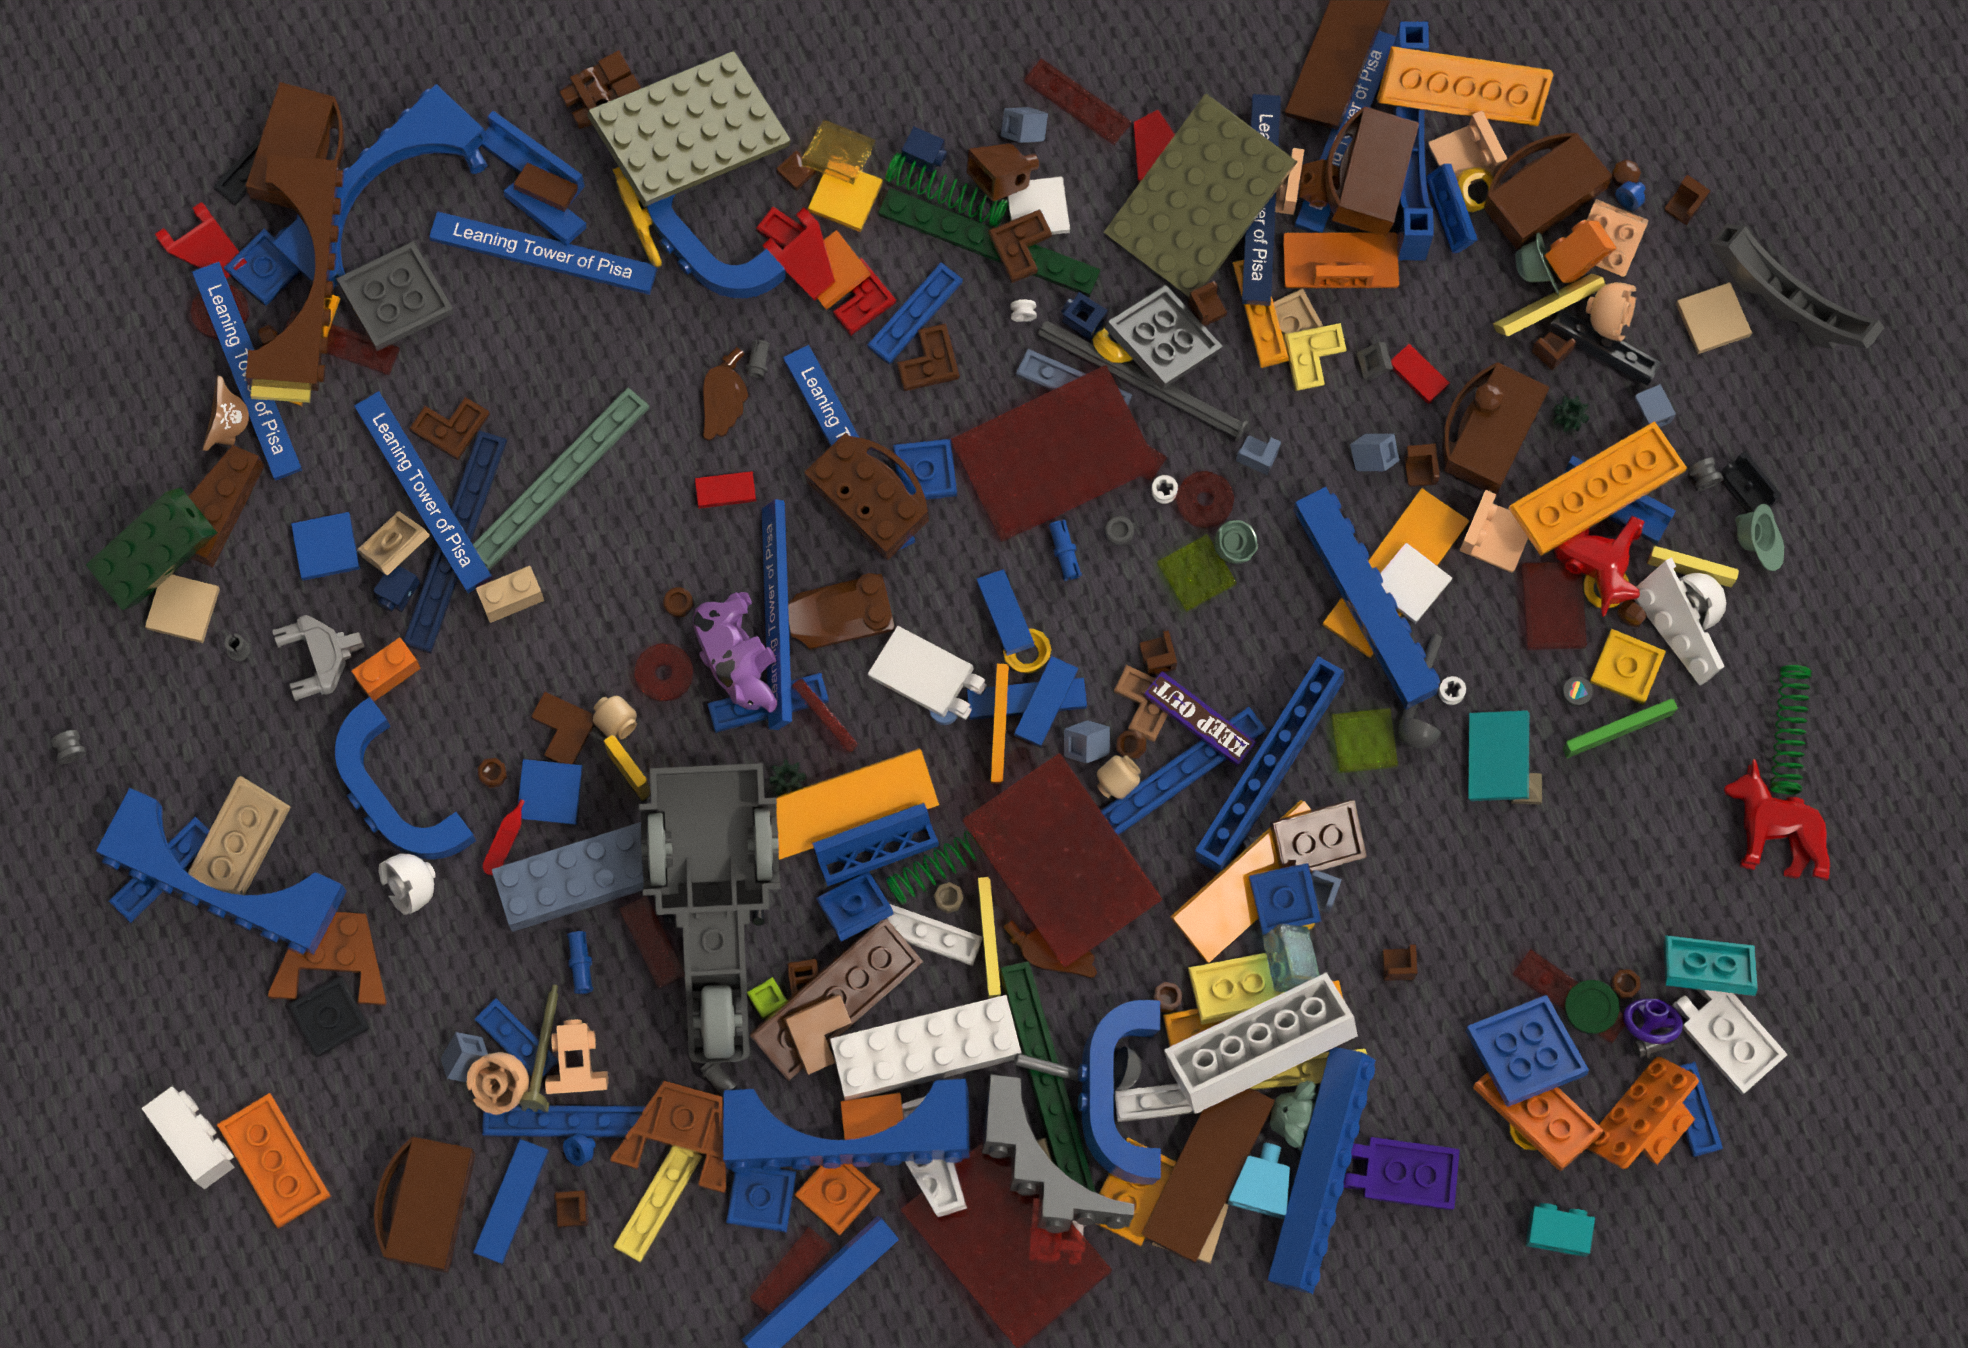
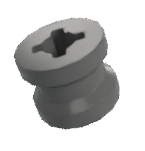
M1713 457L1701 460L1687 469L1689 476L1694 477L1696 481L1695 488L1698 492L1715 486L1723 480L1722 474L1715 469L1716 462Z
M77 730L60 733L50 740L52 748L58 752L56 756L58 764H69L83 758L87 754L84 746H81L79 743L80 735Z

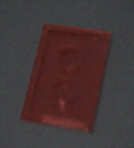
M1562 562L1523 563L1521 567L1527 650L1585 649L1587 647L1582 573H1571Z

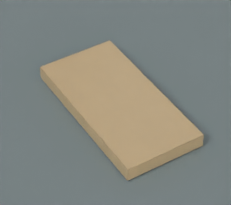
M237 777L188 874L203 884L219 891L245 895L291 806L244 777Z

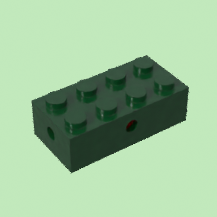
M180 487L165 492L92 558L86 566L123 611L142 602L217 534V531Z

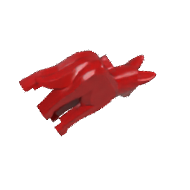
M1634 516L1630 517L1625 527L1615 539L1596 535L1588 536V528L1554 548L1556 558L1565 564L1568 571L1574 574L1584 573L1596 579L1597 588L1601 596V614L1603 617L1606 615L1611 604L1637 599L1640 596L1639 589L1624 579V574L1629 565L1630 545L1634 540L1640 538L1645 523Z
M1753 759L1752 764L1748 766L1746 775L1724 787L1726 795L1740 799L1745 807L1744 828L1747 836V852L1740 862V867L1755 870L1756 865L1760 863L1765 841L1788 837L1792 862L1790 867L1784 870L1783 876L1798 879L1810 859H1812L1815 865L1812 877L1827 881L1829 879L1830 867L1826 848L1827 831L1819 811L1805 805L1804 800L1798 797H1787L1786 800L1773 798L1768 787L1760 777L1756 760Z

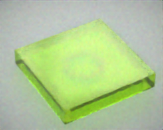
M1207 534L1157 561L1159 569L1186 612L1237 584L1227 565L1219 557L1214 544Z
M1390 708L1331 715L1339 774L1398 767Z

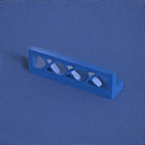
M492 111L488 115L490 126L485 131L488 139L481 146L519 174L528 162L578 185V191L570 202L571 204L585 187L582 174L496 112Z
M1572 456L1564 473L1577 467L1584 461ZM1644 495L1608 516L1607 519L1622 527H1625L1631 516L1643 520L1645 523L1641 537L1657 545L1676 510L1648 495Z
M925 803L812 843L827 886L939 846ZM925 829L930 838L920 843L911 840L914 833ZM895 841L901 844L896 852L889 853L883 850L886 843ZM867 851L873 854L868 862L861 863L855 861L857 855L861 852ZM837 861L846 864L841 872L832 875L829 874L826 866Z

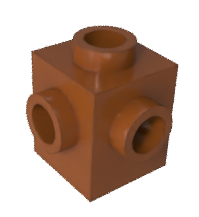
M1324 159L1303 164L1301 168L1299 197L1310 202L1315 207H1324L1328 203L1324 184L1326 160ZM1332 164L1333 185L1335 190H1339V167Z

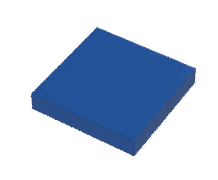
M263 229L224 269L262 304L267 306L300 271L274 246L273 242L276 238ZM243 258L247 261L246 264L237 270L233 269Z
M951 439L893 445L894 453L908 465L918 479L925 499L957 496ZM895 463L896 475L904 484L907 492L910 495H914L916 489L907 474Z
M349 512L291 523L302 581L360 569Z
M523 759L518 803L520 799L525 801L522 807V819L577 825L583 765Z
M1308 863L1249 876L1262 934L1322 921Z
M866 872L816 898L840 941L894 914L892 907L870 872Z
M750 1168L748 1172H735L726 1223L787 1233L796 1171L783 1169L764 1171L762 1168Z

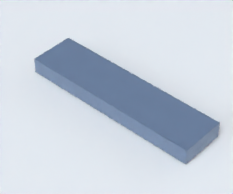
M1027 349L1016 372V376L1120 422L1133 395L1030 349Z

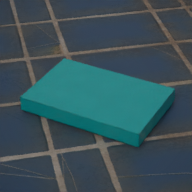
M1528 711L1469 713L1468 799L1470 801L1529 799L1530 713Z
M1665 935L1664 964L1666 986L1756 996L1758 987L1755 946Z

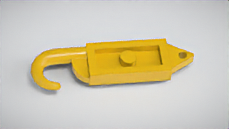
M617 167L613 169V172L617 179L618 191L650 262L654 267L658 268L662 265V261L650 235L649 225L653 224L646 208L641 210L638 196L626 177H624L621 169Z

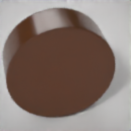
M672 588L664 596L665 610L673 617H684L693 608L692 595L685 588Z

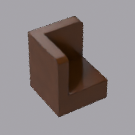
M1686 175L1664 210L1687 226L1706 201L1711 190L1689 175Z
M1215 281L1190 292L1188 305L1194 316L1204 326L1227 316V311L1216 294L1218 285Z
M1549 332L1543 339L1540 337L1535 342L1532 352L1553 371L1573 351L1576 341L1571 338L1566 342L1561 337Z
M1436 444L1407 446L1404 459L1408 486L1437 485L1440 473Z
M1169 630L1163 631L1161 638L1140 643L1139 646L1147 675L1152 676L1160 674L1162 671L1165 673L1176 670L1177 659Z
M1409 944L1407 949H1383L1384 981L1415 979L1418 974L1416 944Z
M585 1190L554 1193V1199L557 1204L558 1228L589 1225L588 1197Z

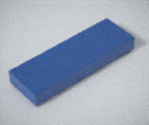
M1444 163L1427 175L1426 178L1452 253H1459L1478 239L1452 164Z
M515 181L504 190L505 198L566 246L586 229V222L568 208L563 212L515 190Z
M1004 569L977 578L978 587L1006 655L1009 656L1034 647L1033 638Z
M1051 656L1014 736L1040 748L1042 747L1078 672L1077 667Z
M495 998L474 1020L508 1054L518 1058L532 1076L539 1040ZM549 1050L547 1051L542 1079L559 1063V1060Z
M1696 1062L1682 1065L1680 1067L1694 1073L1699 1079V1083L1683 1101V1104L1695 1119L1685 1131L1692 1157L1722 1150L1723 1147Z

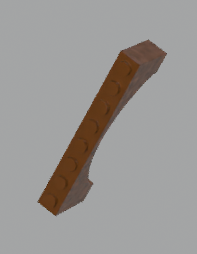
M268 155L265 177L267 190L275 191L287 201L304 222L314 244L315 274L308 299L294 321L271 342L257 350H248L246 380L250 386L318 391L319 382L325 381L326 368L325 365H321L322 354H327L328 337H324V327L330 326L331 309H326L327 298L332 299L333 281H329L330 270L335 271L336 253H332V244L338 242L339 226L334 225L335 215H340L341 198H337L338 187L343 188L344 170L339 169L337 160Z

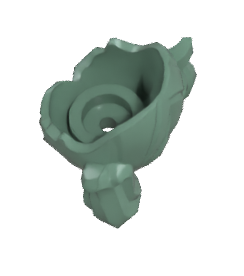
M1313 1081L1301 1082L1298 1084L1295 1092L1279 1095L1271 1108L1269 1124L1272 1130L1284 1137L1290 1146L1298 1147L1301 1151L1304 1148L1317 1099L1316 1086Z

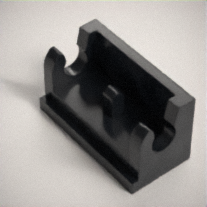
M1746 451L1741 453L1732 464L1728 463L1721 471L1723 476L1722 483L1747 513L1754 512L1757 506L1761 504L1772 508L1782 496Z

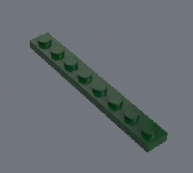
M889 188L879 210L880 217L1002 263L988 235V231L993 229L992 227ZM1036 244L1028 247L1038 268V273L1033 274V276L1090 297L1101 269Z
M1029 961L1000 968L999 975L1005 995L1007 996L1022 1055L1058 1064ZM1026 1068L1053 1163L1069 1178L1086 1189L1095 1192L1063 1078Z

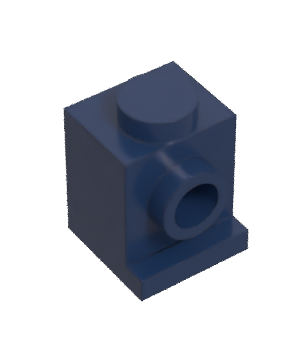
M1079 292L1074 300L1069 298L1061 310L1063 313L1062 322L1091 342L1095 334L1106 322L1108 310ZM1085 315L1088 319L1084 322L1078 316Z

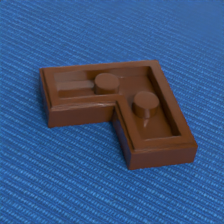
M1041 209L988 231V235L1011 283L1038 273V268L1028 247L1052 237V232Z
M946 323L918 330L924 353L923 357L897 362L904 391L960 379Z
M466 397L449 420L424 406L409 430L459 460L490 415V412Z
M544 691L531 716L532 720L556 731L544 756L555 763L575 764L595 725L593 723L594 714Z

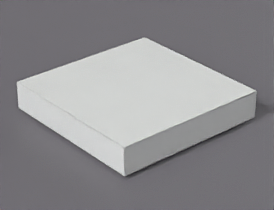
M1063 177L1030 180L1027 189L1007 196L1011 221L1041 209L1052 235L1070 233Z
M1405 543L1380 573L1383 578L1381 585L1386 594L1390 592L1395 598L1398 606L1396 609L1415 624L1452 580L1451 576L1408 543Z

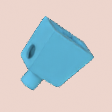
M1264 1143L1260 1158L1248 1156L1229 1197L1228 1205L1284 1219L1287 1211L1290 1167L1278 1163L1281 1147Z

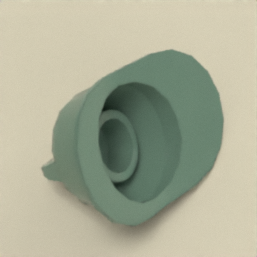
M1536 233L1535 241L1524 245L1515 253L1518 273L1528 282L1551 281L1559 295L1560 293L1551 273L1549 262L1544 256L1547 254L1543 238L1540 233Z
M1761 504L1757 506L1754 512L1738 515L1735 518L1740 546L1745 550L1755 552L1763 567L1767 570L1776 571L1779 569L1784 561V543L1771 508L1768 505Z

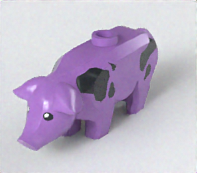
M735 592L724 603L705 602L699 605L693 615V627L703 650L700 652V657L704 664L711 668L715 679L730 695L731 701L734 704L749 710H758L760 707H763L769 713L774 711L777 706L776 698L770 687L760 680V676L769 664L777 662L775 655L770 647L765 648L758 636L749 638L747 633L741 628L742 616L748 613L747 606L752 604L748 593Z

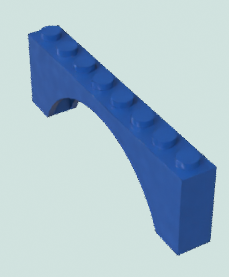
M1400 22L1393 47L1429 52L1428 22ZM1394 105L1395 116L1419 123L1396 212L1398 260L1425 261L1434 236L1433 208L1429 202L1425 171V110Z
M437 84L431 89H426L420 95L419 101L411 109L404 110L400 114L398 121L391 128L385 129L371 148L364 149L359 154L357 161L350 168L344 169L343 188L338 187L337 198H341L340 215H335L334 225L339 226L338 242L332 244V253H336L335 271L330 270L329 281H333V289L338 285L336 278L345 275L341 257V240L346 218L359 194L376 176L400 161L424 154L448 153L469 158L488 139L484 128ZM297 215L296 220L289 227L283 228L277 234L273 244L313 284L315 274L314 244L304 222Z
M129 788L96 850L103 858V864L115 870H118L120 866L130 870L128 875L141 882H144L146 878L156 882L154 887L167 894H171L172 891L182 894L181 899L193 906L202 903L209 907L208 912L217 917L224 918L225 915L234 918V923L243 929L250 931L254 927L261 930L262 933L260 935L274 943H277L278 939L289 943L287 948L300 955H304L305 951L313 955L315 954L347 892L342 884L314 872L298 884L270 894L239 895L209 887L189 875L173 856L164 833L163 807L154 798Z
M966 1079L935 1080L925 1099L905 1119L877 1134L849 1140L822 1139L792 1129L777 1119L764 1106L754 1089L724 1090L723 1161L727 1169H731L733 1172L744 1173L750 1171V1168L777 1171L780 1167L806 1170L814 1165H822L824 1168L829 1169L839 1168L841 1164L868 1167L871 1163L883 1162L884 1165L896 1166L900 1165L901 1161L929 1164L932 1160H944L947 1163H958L962 1159L970 1158L969 1101Z

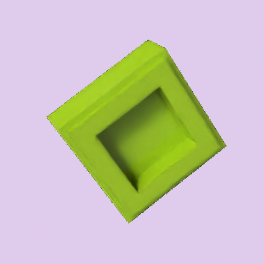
M773 977L747 992L762 1019L774 1013L787 1001Z

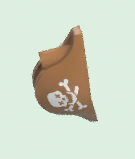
M216 376L211 416L202 451H208L215 443L229 446L234 445L236 436L244 431L249 421L246 404L228 390L221 376Z

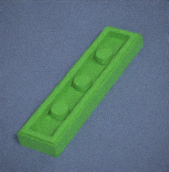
M1669 699L1568 740L1563 747L1566 758L1572 757L1670 717L1676 712L1678 707L1674 699Z

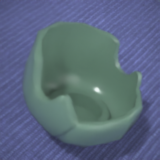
M1242 520L1226 522L1218 529L1214 537L1215 550L1219 557L1231 564H1241L1249 561L1258 550L1256 533L1251 525Z

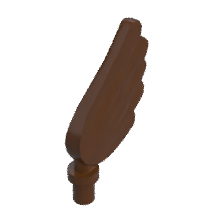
M738 347L728 356L724 355L721 358L722 363L710 369L704 380L703 437L707 441L713 440L716 435L720 437L725 436L729 428L736 424L737 418L743 415V403L748 399V392L742 378L733 370L736 367V363L744 356V353Z
M1013 920L1003 927L1011 937V943L1019 946L1024 961H1029L1031 966L1041 970L1071 973L1090 979L1096 976V968L1092 965L1095 960L1094 955L1087 951L1086 945L1078 941V937L1074 933L1063 932L1059 925L1042 926L1027 935L1024 931H1020Z

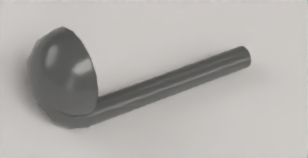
M1438 634L1431 635L1425 651L1426 658L1424 661L1429 669L1433 666L1443 639ZM1418 704L1407 710L1404 708L1402 717L1399 719L1398 734L1400 740L1406 745L1422 749L1435 744L1441 736V732L1428 723L1413 719Z
M1126 1046L1119 1050L1114 1060L1113 1090L1116 1091L1128 1089L1140 1079L1141 1060L1134 1050ZM1019 1053L1014 1058V1065L1080 1082L1078 1080V1069Z

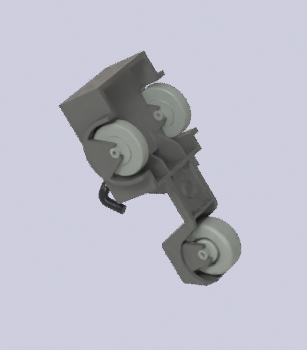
M763 763L650 768L651 803L639 804L643 896L655 895L656 915H662L663 928L665 930H672L674 928V914H676L677 928L683 927L689 1059L697 1063L738 1062L745 1060L749 1057L750 1051L744 924H750L749 910H752L753 924L756 926L763 925L765 922L764 910L769 909L768 890L781 889L777 798H764Z

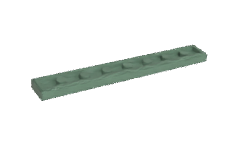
M629 387L473 544L488 571L647 412L649 405Z

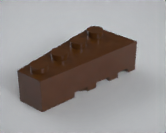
M232 445L188 496L217 531V534L199 549L191 559L209 567H214L265 467L258 455Z

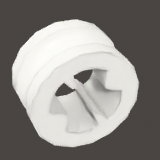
M1025 299L1011 303V310L1014 311L1011 314L1013 321H1032L1037 318L1036 312L1033 311L1036 308L1035 301Z
M1168 475L1157 477L1151 489L1153 498L1160 503L1172 502L1176 498L1178 491L1176 480ZM1165 483L1167 487H1172L1173 491L1169 490V495H1164L1162 491H1157V488L1160 489L1161 484Z
M1447 677L1440 684L1439 697L1446 704H1458L1466 693V686L1458 677ZM1448 684H1453V688L1455 685L1459 688L1456 694L1457 697H1452V694L1448 696L1445 693Z

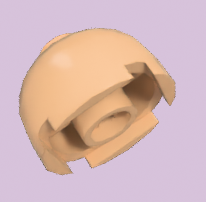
M1614 282L1606 284L1599 289L1595 297L1590 296L1586 313L1591 314V325L1601 336L1619 342L1624 340L1625 336L1620 335L1623 325L1627 324L1630 326L1633 317L1636 297L1631 296V291H1636L1635 286Z
M496 1052L483 1056L471 1065L467 1073L468 1091L472 1089L476 1097L473 1101L479 1108L487 1113L499 1115L509 1112L520 1104L524 1092H528L529 1076L523 1063L514 1055Z

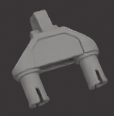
M308 615L299 617L300 619H297V623L272 630L278 648L302 639L307 641L317 671L313 677L290 683L295 701L320 692L322 695L333 693L345 668L346 660L351 658L350 653L364 648L359 632L345 636L343 632L336 633L334 629Z

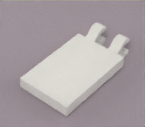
M899 626L893 632L868 673L869 678L943 718L949 710L966 720L972 709L969 708L970 704L956 698L964 686L976 694L982 695L987 687V684L984 683L985 679L976 674H971L974 670L972 664Z
M1697 989L1702 996L1709 1000L1700 1010H1697L1687 996L1684 995L1679 998L1672 1006L1680 1015L1687 1019L1683 1024V1029L1741 1094L1748 1091L1787 1056V1053L1734 993Z

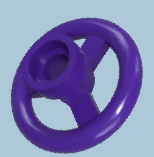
M1645 998L1633 1001L1626 1007L1623 1014L1624 1024L1628 1031L1636 1038L1647 1043L1665 1044L1672 1042L1679 1037L1683 1029V1022L1679 1013L1672 1006L1659 999ZM1636 1010L1644 1018V1025L1641 1029L1634 1024L1632 1015ZM1660 1027L1673 1028L1671 1032L1664 1035L1650 1034L1653 1029Z

